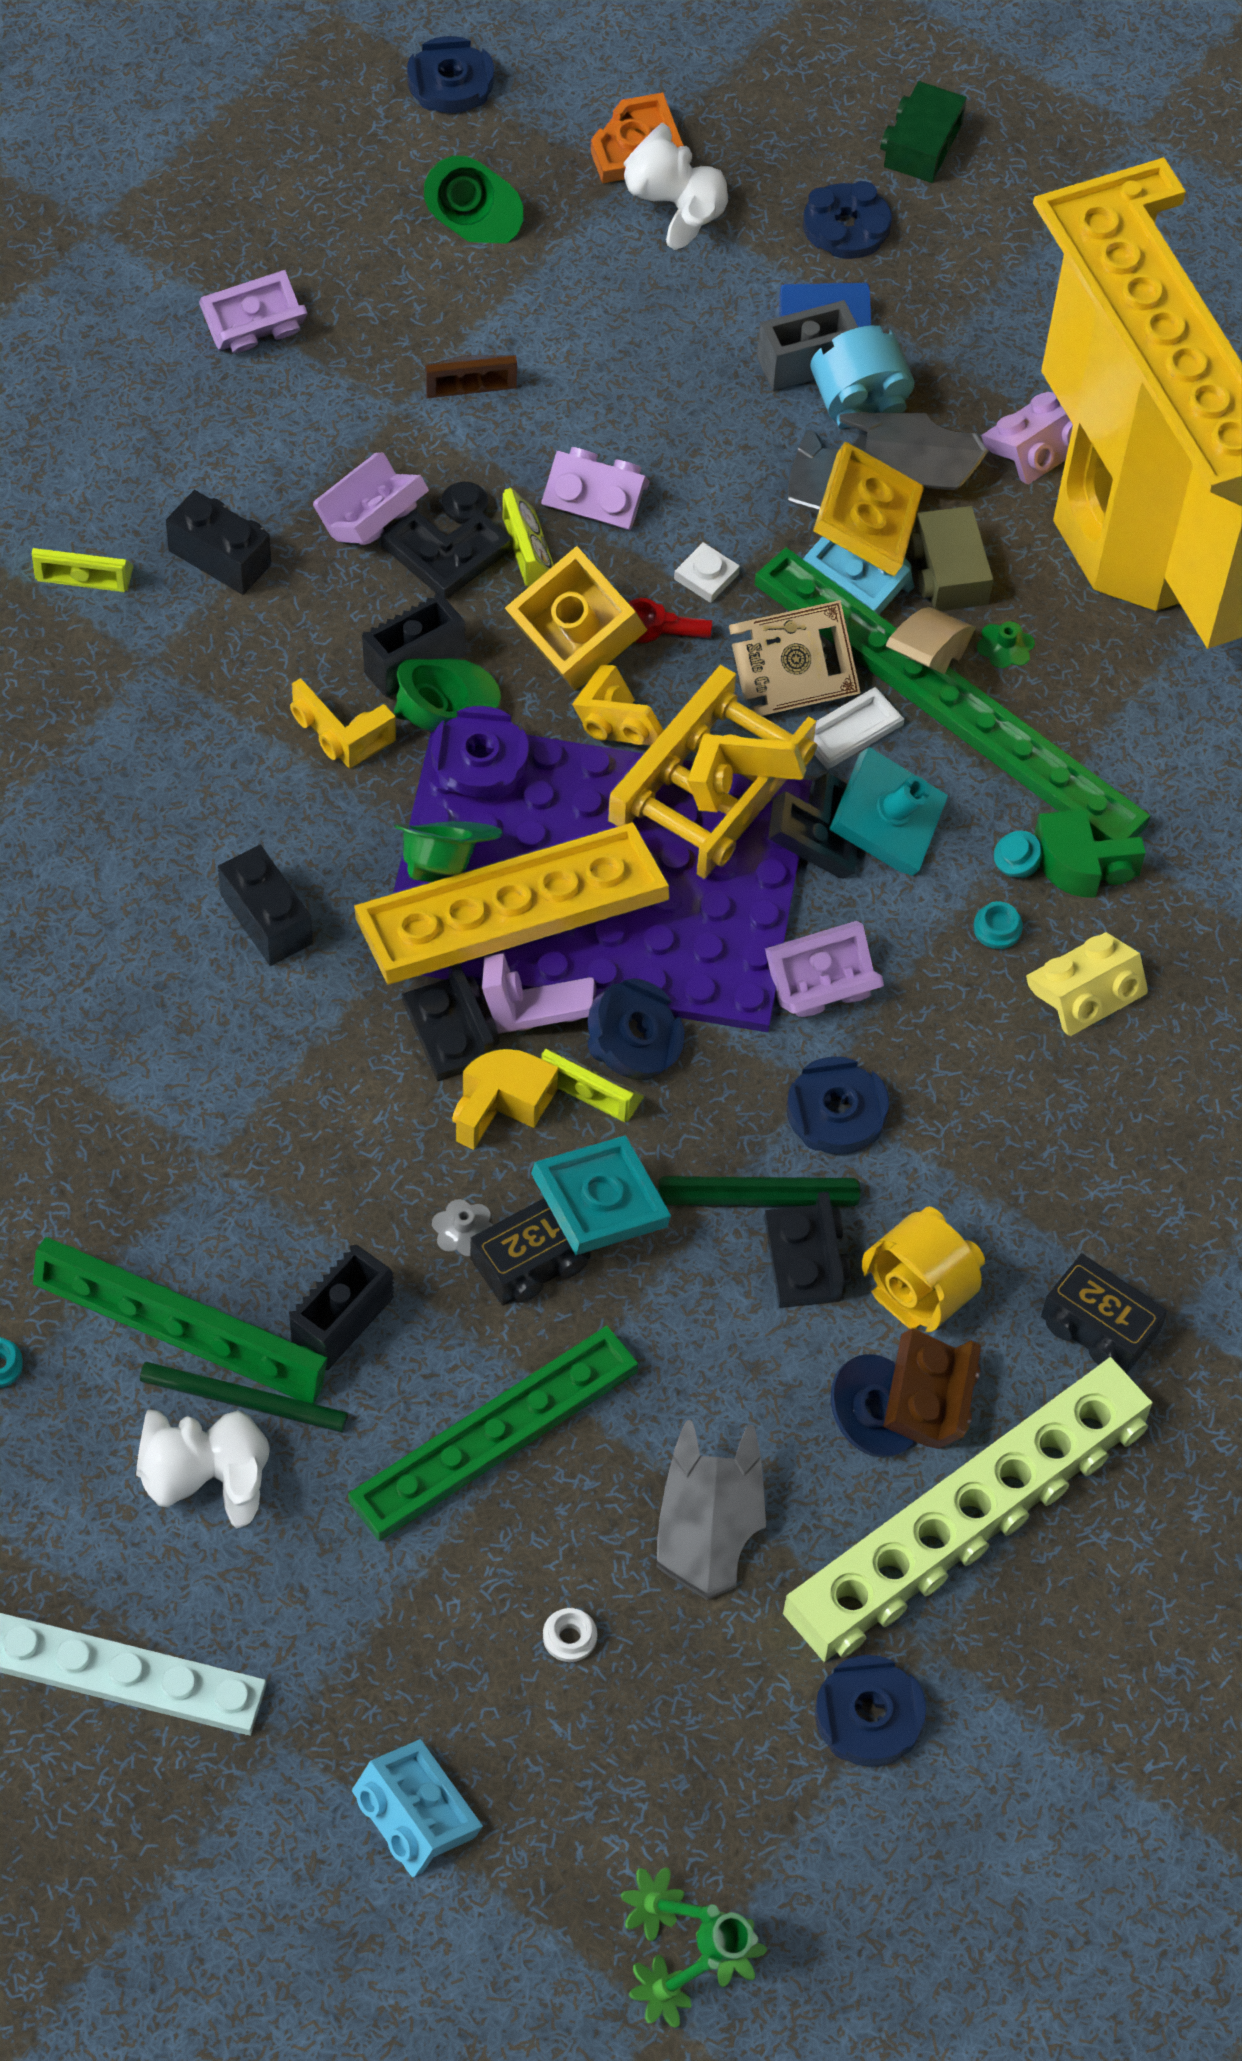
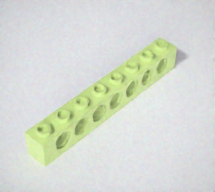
M1109 1357L786 1595L783 1615L824 1662L836 1653L841 1658L849 1656L866 1640L864 1632L878 1622L883 1627H887L895 1622L906 1611L908 1605L905 1602L920 1591L924 1596H928L935 1592L947 1580L949 1576L946 1572L959 1561L965 1566L975 1562L988 1549L989 1544L987 1540L999 1531H1002L1006 1536L1015 1532L1029 1518L1027 1511L1040 1501L1045 1506L1055 1502L1068 1489L1069 1483L1067 1481L1081 1471L1085 1476L1094 1473L1108 1459L1109 1454L1107 1451L1117 1443L1121 1442L1127 1447L1139 1439L1148 1428L1146 1420L1153 1402L1119 1365ZM1081 1419H1095L1102 1424L1103 1428H1089L1082 1423ZM1045 1447L1056 1448L1062 1452L1064 1457L1059 1459L1050 1458L1041 1449ZM1007 1476L1016 1477L1025 1486L1022 1488H1011L1005 1485L1001 1478ZM974 1506L979 1508L985 1516L982 1518H971L966 1516L961 1511V1508ZM934 1536L939 1538L945 1546L938 1549L929 1548L921 1542L920 1538ZM884 1566H893L898 1568L904 1576L899 1579H889L883 1576L879 1569ZM845 1596L854 1597L862 1603L863 1607L857 1610H848L842 1607L837 1600Z

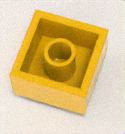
M578 546L505 607L517 626L574 690L587 683L601 664L608 665L647 631L634 609Z

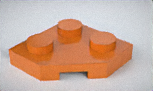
M663 92L621 100L613 110L612 119L604 129L600 128L591 139V154L602 184L625 180L624 173L626 167L623 163L638 145L661 123L670 127L671 142L677 148L683 146Z

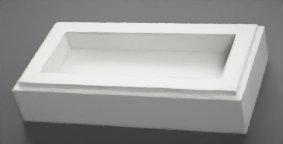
M874 687L817 720L814 742L818 746L814 755L828 770L902 727L904 718L882 693Z

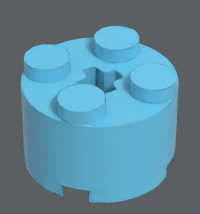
M870 325L855 328L833 338L834 347L823 355L820 348L813 356L810 363L812 374L829 416L837 422L839 429L851 427L839 421L841 414L855 412L903 413L906 410L905 400L912 393L915 382L897 337L892 330L889 329V334L883 333L881 326Z

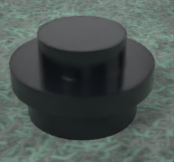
M472 482L454 483L442 495V509L450 519L457 522L465 523L480 511L485 514L488 508V496L485 490Z

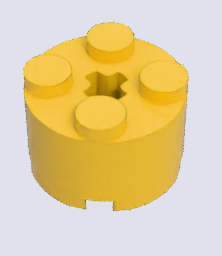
M930 1206L925 1207L920 1212L908 1215L871 1246L862 1258L864 1277L872 1273L877 1287L871 1291L875 1299L909 1329H916L919 1325L927 1327L925 1332L936 1330L979 1292L982 1282L980 1268L985 1264V1257L981 1249L972 1241L964 1240L958 1232L947 1224L944 1216L937 1209Z

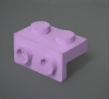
M285 270L203 296L199 301L218 350L221 351L231 347L233 353H240L255 347L258 344L257 338L272 333L276 340L300 331L299 325L303 324L308 314L305 305H298Z
M1045 392L1032 398L1030 404L1016 413L1001 418L996 426L982 434L981 437L983 444L991 453L1014 460L1020 480L1029 485L1066 460L1073 424L1054 392Z
M571 447L570 454L557 451L541 504L556 510L631 530L643 490H647L650 483L645 475L640 474L641 467L622 460H615L613 466L596 462L597 454L576 447Z
M374 453L314 501L313 506L329 534L336 541L366 545L381 537V533L384 532L383 527L390 521L406 516L417 507L416 501L426 494L429 489L421 475L396 474L384 453Z
M858 921L765 948L771 977L776 986L775 994L779 1005L792 1014L796 1013V1016L799 1017L821 1013L825 1010V1004L841 999L846 1003L864 1000L871 996L870 990L884 986L882 975L873 971L864 926Z

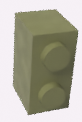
M972 506L918 513L915 532L911 533L908 547L911 559L913 561L920 560L922 570H919L918 580L922 597H930L933 608L939 611L989 605L993 577Z

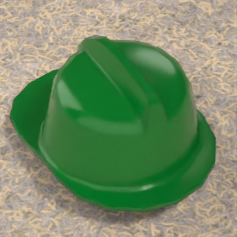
M452 155L442 159L429 170L424 182V200L428 210L438 221L468 242L507 244L518 234L523 222V204L518 192L502 177L481 162L461 155ZM474 208L468 215L456 214L453 211H469Z
M452 658L407 659L399 665L397 671L400 687L394 715L399 720L410 721L422 730L435 732L437 726L443 720L445 725L449 720L457 717V711L471 706L498 708L501 694L499 686L491 674L479 665L469 661Z
M448 821L415 826L394 824L396 829L403 831V858L408 864L409 877L413 880L434 882L463 873L477 842L497 839L503 835L500 828L475 822Z

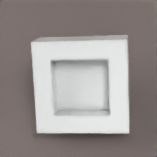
M702 542L675 570L674 580L712 603L739 575L740 566Z

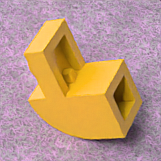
M512 1049L496 1050L476 1058L463 1071L464 1096L458 1102L452 1117V1121L456 1123V1142L474 1150L498 1111L534 1128L558 1090L559 1067L529 1053Z

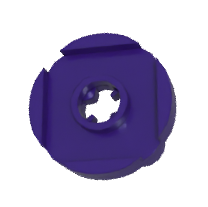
M471 706L457 711V717L449 720L445 725L443 720L437 726L432 737V765L439 776L440 785L447 791L458 792L472 797L506 796L511 794L515 790L516 782L524 775L527 768L528 738L523 728L521 727L520 731L518 726L511 722V716L500 709L488 706ZM475 745L486 746V752L490 753V755L484 758H477L470 755L467 751L469 749L475 751Z

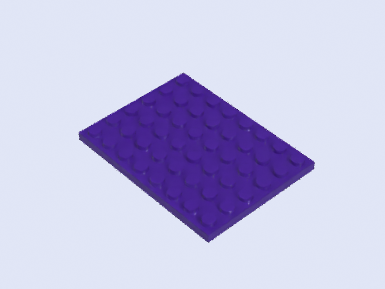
M431 732L409 825L461 821L483 823L500 828L503 832L501 837L477 842L463 873L612 829L618 826L608 821L610 793L644 753L527 735L529 744L528 764L524 775L516 782L515 790L506 796L472 797L458 792L447 791L440 785L439 776L432 765L431 744L434 732ZM475 745V751L471 749L467 751L470 755L477 758H484L490 755V753L486 752V746ZM683 760V766L691 771L694 761ZM733 774L732 786L728 793L740 799L753 782L741 774ZM787 779L737 839L735 850L727 863L722 867L716 865L705 879L697 875L698 847L647 816L642 818L636 816L632 822L669 885V900L462 962L460 965L465 977L473 976L477 985H482L484 957L504 953L510 972H518L523 990L592 977L596 984L597 997L598 994L611 985L632 978L642 979L656 985L667 994L672 1001L667 1006L672 1011L673 1017L678 1018L680 1016L682 1019L768 1033L776 986L771 977L765 948L782 944L785 941L799 861L798 855L768 839L773 798L787 791L809 804L812 780ZM674 783L670 785L663 784L655 793L656 800L711 833L726 816V814L719 810L717 812L699 811L693 795ZM403 852L393 894L431 883L413 880L409 877L408 864L404 861ZM449 967L422 974L421 976L448 979Z

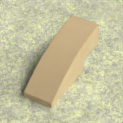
M926 607L915 612L904 621L890 636L886 646L907 658L945 674L952 658L958 661L961 659L976 627L935 608Z

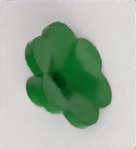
M1007 621L1001 625L988 624L982 629L983 638L978 641L977 650L981 655L989 657L990 663L997 668L1003 669L1011 664L1023 666L1030 660L1029 651L1034 648L1035 640L1030 634L1022 632L1021 626L1015 622Z

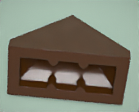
M463 355L425 365L427 398L517 389L516 355Z

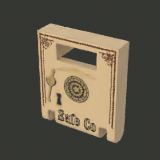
M841 600L729 625L730 634H743L749 630L752 640L734 643L732 648L744 700L760 696L765 697L766 705H756L750 708L761 716L861 693ZM831 627L841 671L840 674L830 676L828 675L819 629Z

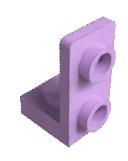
M504 953L484 957L482 990L498 1034L516 1030L525 1031L533 1027L564 1021L573 1022L588 1017L592 1002L596 998L594 978L589 977L523 990L518 972H510Z

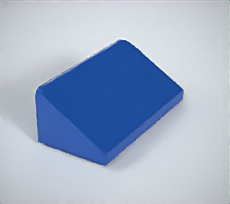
M868 283L784 284L780 287L779 315L782 317L845 300L858 328L870 326V287Z

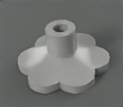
M462 1199L451 1201L446 1211L437 1213L432 1219V1227L439 1233L437 1237L438 1246L444 1251L457 1250L464 1256H470V1237L493 1226L489 1222L491 1216L489 1209L482 1204L470 1205Z

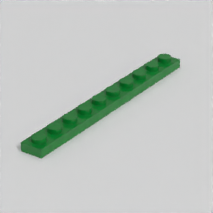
M787 547L755 574L754 585L788 611L841 600L854 660L1057 811L1087 809L1092 835L1096 840L1103 841L1137 837L1148 826L1151 815L953 669L948 667L945 674H942L887 647L886 644L890 636L897 628ZM831 627L819 629V634L834 644Z

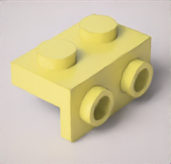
M1107 932L1089 938L1083 945L1061 957L1049 960L1043 967L1026 975L1028 986L1033 993L1058 1010L1061 1027L1069 1036L1076 1034L1148 993L1140 953Z

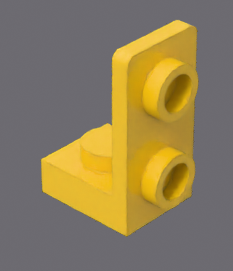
M601 664L572 703L583 723L584 730L597 740L652 745L664 731L651 707L633 704L635 701L617 667L613 665Z
M301 678L292 683L293 702L290 704L293 716L303 728L311 725L319 734L320 745L332 760L340 758L351 769L396 741V716L385 704L371 712L359 714L348 726L344 727Z
M704 734L687 781L698 810L717 812L723 794L728 793L731 789L733 774L802 780L806 768L798 745L795 742L779 738L767 740L744 738L732 734L724 736Z

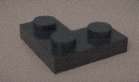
M414 509L381 533V546L436 594H442L445 599H448L509 553L513 547V538L481 511L446 536Z
M828 772L817 778L814 785L812 806L787 791L773 798L768 839L838 878L845 879L854 874L858 846L830 830L847 783Z

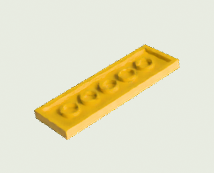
M632 822L354 905L356 921L387 985L669 900V885Z

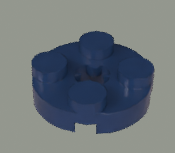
M457 36L434 38L422 44V51L416 54L415 57L412 54L409 58L407 65L408 87L411 94L424 109L446 113L467 111L474 107H479L487 101V97L492 91L494 84L493 60L485 49L482 48L481 53L479 50L472 48L471 41ZM453 71L457 77L447 78L445 77V72Z
M858 181L854 184L839 183L824 188H815L810 192L808 203L804 209L803 229L808 240L818 249L821 247L823 250L831 252L832 256L838 258L855 259L873 254L880 248V245L885 242L890 233L892 216L888 204L877 194V188L872 183L867 181ZM842 215H850L851 218H856L854 226H844V221L840 223L837 220H840Z
M636 978L611 985L598 994L592 1002L588 1015V1031L590 1034L588 1049L592 1057L599 1062H605L610 1069L621 1076L635 1080L651 1079L671 1066L681 1054L684 1044V1027L680 1016L674 1019L672 1011L667 1006L672 1002L667 994L656 985ZM632 1019L637 1021V1029L644 1033V1038H637L630 1031L629 1023Z
M836 1056L815 1060L802 1069V1075L792 1083L789 1089L787 1117L795 1134L803 1140V1143L808 1148L830 1154H849L866 1148L870 1143L875 1142L879 1138L887 1119L889 1097L882 1079L874 1071L870 1075L866 1070L857 1067L858 1061ZM840 1097L842 1098L841 1104L847 1101L851 1108L845 1110V1113H833V1111H829L826 1107L830 1105V1098Z
M877 1655L852 1657L835 1667L834 1672L826 1678L825 1682L823 1681L817 1695L815 1721L821 1738L836 1757L861 1766H883L897 1761L914 1748L925 1722L926 1701L918 1681L911 1674L908 1677L903 1670L895 1667L896 1662ZM872 1699L876 1708H884L886 1714L884 1718L878 1716L877 1722H867L864 1717L858 1716L855 1707L862 1709L863 1703L861 1701Z

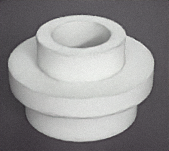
M575 1608L561 1609L547 1619L543 1628V1642L547 1651L556 1659L564 1662L580 1661L586 1658L595 1648L597 1628L593 1619L587 1613ZM572 1628L579 1632L580 1639L575 1643L568 1644L563 1642L559 1635L564 1629Z

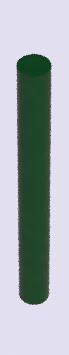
M147 1361L144 1362L140 1373V1382L341 1433H343L348 1418V1412Z

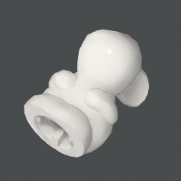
M661 123L623 163L626 167L624 177L628 191L633 196L650 201H672L675 203L678 210L669 225L666 240L667 246L677 250L688 245L698 235L701 225L711 222L724 212L728 203L727 183L721 170L710 166L692 168L690 165L692 160L690 149L687 146L677 148L671 142L670 127Z
M147 1410L140 1441L136 1476L141 1477L145 1490L156 1504L167 1508L177 1501L194 1494L205 1482L213 1477L223 1482V1499L226 1513L231 1524L237 1529L247 1526L253 1520L258 1510L262 1470L268 1461L269 1443L251 1417L239 1410L223 1415L207 1432L202 1431V1426L195 1418L186 1416L179 1422V1427H171L167 1417L159 1410Z

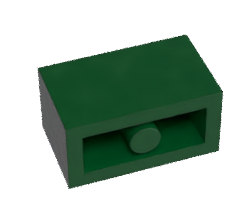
M918 81L910 97L905 95L902 97L896 113L897 122L895 126L888 125L882 137L880 150L886 152L884 167L933 184L963 124L967 97Z

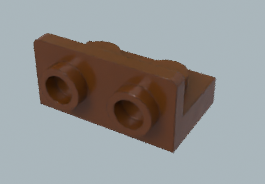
M914 1328L902 1333L883 1427L919 1444L937 1449L963 1438L972 1421L970 1406L973 1389L980 1376L978 1361L981 1345L970 1340L954 1348Z

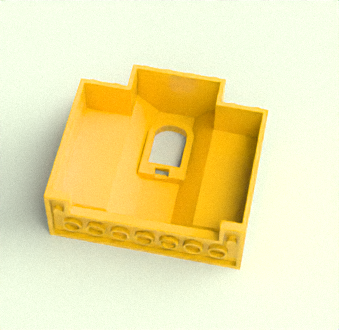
M1163 157L1038 195L1033 200L1035 208L1064 253L1041 369L1042 374L1073 424L1053 521L1094 590L1154 611L1180 603L1206 648L1209 649L1242 638V362L1155 225L1158 212L1183 205L1186 194L1182 184Z

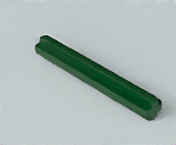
M663 1176L658 1182V1193L665 1205L811 1206L816 1205L818 1192H829L831 1206L855 1207L859 1205L860 1183L855 1178Z

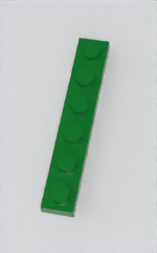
M45 1237L36 1249L34 1286L297 1400L314 1404L323 1387L327 1357L51 1238Z
M605 1326L349 1492L348 1502L380 1542L638 1372V1363L611 1329Z

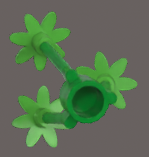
M639 1868L636 1872V1882L640 1891L627 1890L621 1893V1899L624 1902L636 1907L625 1921L627 1929H634L643 1923L645 1937L649 1941H654L658 1934L659 1921L672 1928L677 1921L675 1914L697 1918L702 1922L699 1930L696 1932L697 1946L702 1956L690 1967L683 1971L679 1970L668 1974L665 1960L661 1955H657L653 1959L652 1971L641 1963L633 1965V1972L642 1985L631 1989L629 1996L636 2001H649L645 2010L647 2023H654L662 2013L665 2021L671 2027L676 2028L680 2025L679 2013L676 2007H692L690 1997L680 1991L683 1985L706 1971L717 1968V1978L720 1987L728 1985L734 1969L746 1980H754L755 1972L747 1958L762 1956L766 1953L767 1948L763 1944L757 1943L758 1936L752 1932L754 1928V1921L752 1919H746L738 1913L720 1912L714 1904L699 1906L679 1902L685 1895L684 1891L680 1889L667 1890L671 1874L669 1868L661 1869L655 1875L654 1880H652L646 1869Z

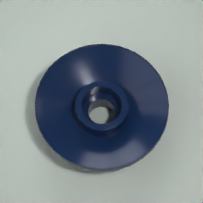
M864 1354L847 1361L836 1373L831 1386L832 1412L840 1431L854 1447L870 1456L892 1457L904 1452L915 1442L883 1427L896 1363L880 1355ZM866 1407L870 1409L872 1416L868 1413Z

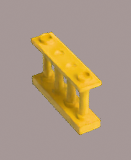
M721 664L610 793L608 821L619 827L631 823L636 816L639 818L647 816L698 847L697 875L703 879L708 876L716 865L722 867L727 863L735 850L737 839L787 780L786 778L742 775L751 780L753 784L740 799L735 798L729 793L723 794L718 810L726 814V816L712 833L655 799V793L663 784L670 785L674 783L692 794L687 781L691 771L683 766V760L691 751L694 753L698 752L703 735H712L710 734V729L718 719L724 721L728 718L762 739L779 738L795 742L798 745L805 767L813 758L818 746L814 742L817 721L808 716L797 731L791 734L737 702L738 697L734 694L736 673Z

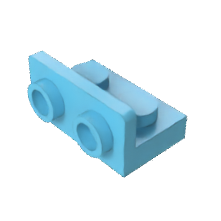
M823 536L803 558L804 561L878 615L901 589L909 593L914 588L911 573L912 567L906 558H904L903 565L897 574L892 576Z
M421 1739L371 1760L352 1789L361 1811L371 1818L388 1842L392 1855L395 1859L402 1862L411 1877H416L423 1873L433 1857L474 1839L483 1827Z

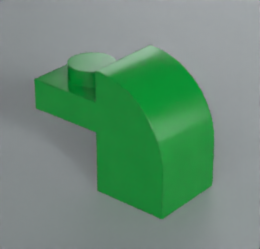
M1087 809L1041 813L1038 815L1034 835L1039 840L1043 852L1040 867L1048 880L1062 891L1079 897L1095 898L1100 880H1106L1109 884L1119 885L1132 880L1133 877L1140 876L1146 854L1142 837L1094 841Z

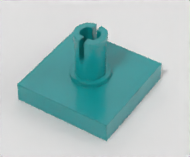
M867 747L858 756L830 830L895 870L913 876L920 870L948 795L927 783L922 777L914 775L874 749Z
M626 1135L534 1162L531 1175L575 1255L667 1228L671 1214Z

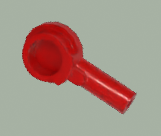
M636 598L628 602L647 629L635 641L636 643L651 642L656 640L662 633L711 639L713 620L677 616L675 613L665 612L662 604H656L647 598Z

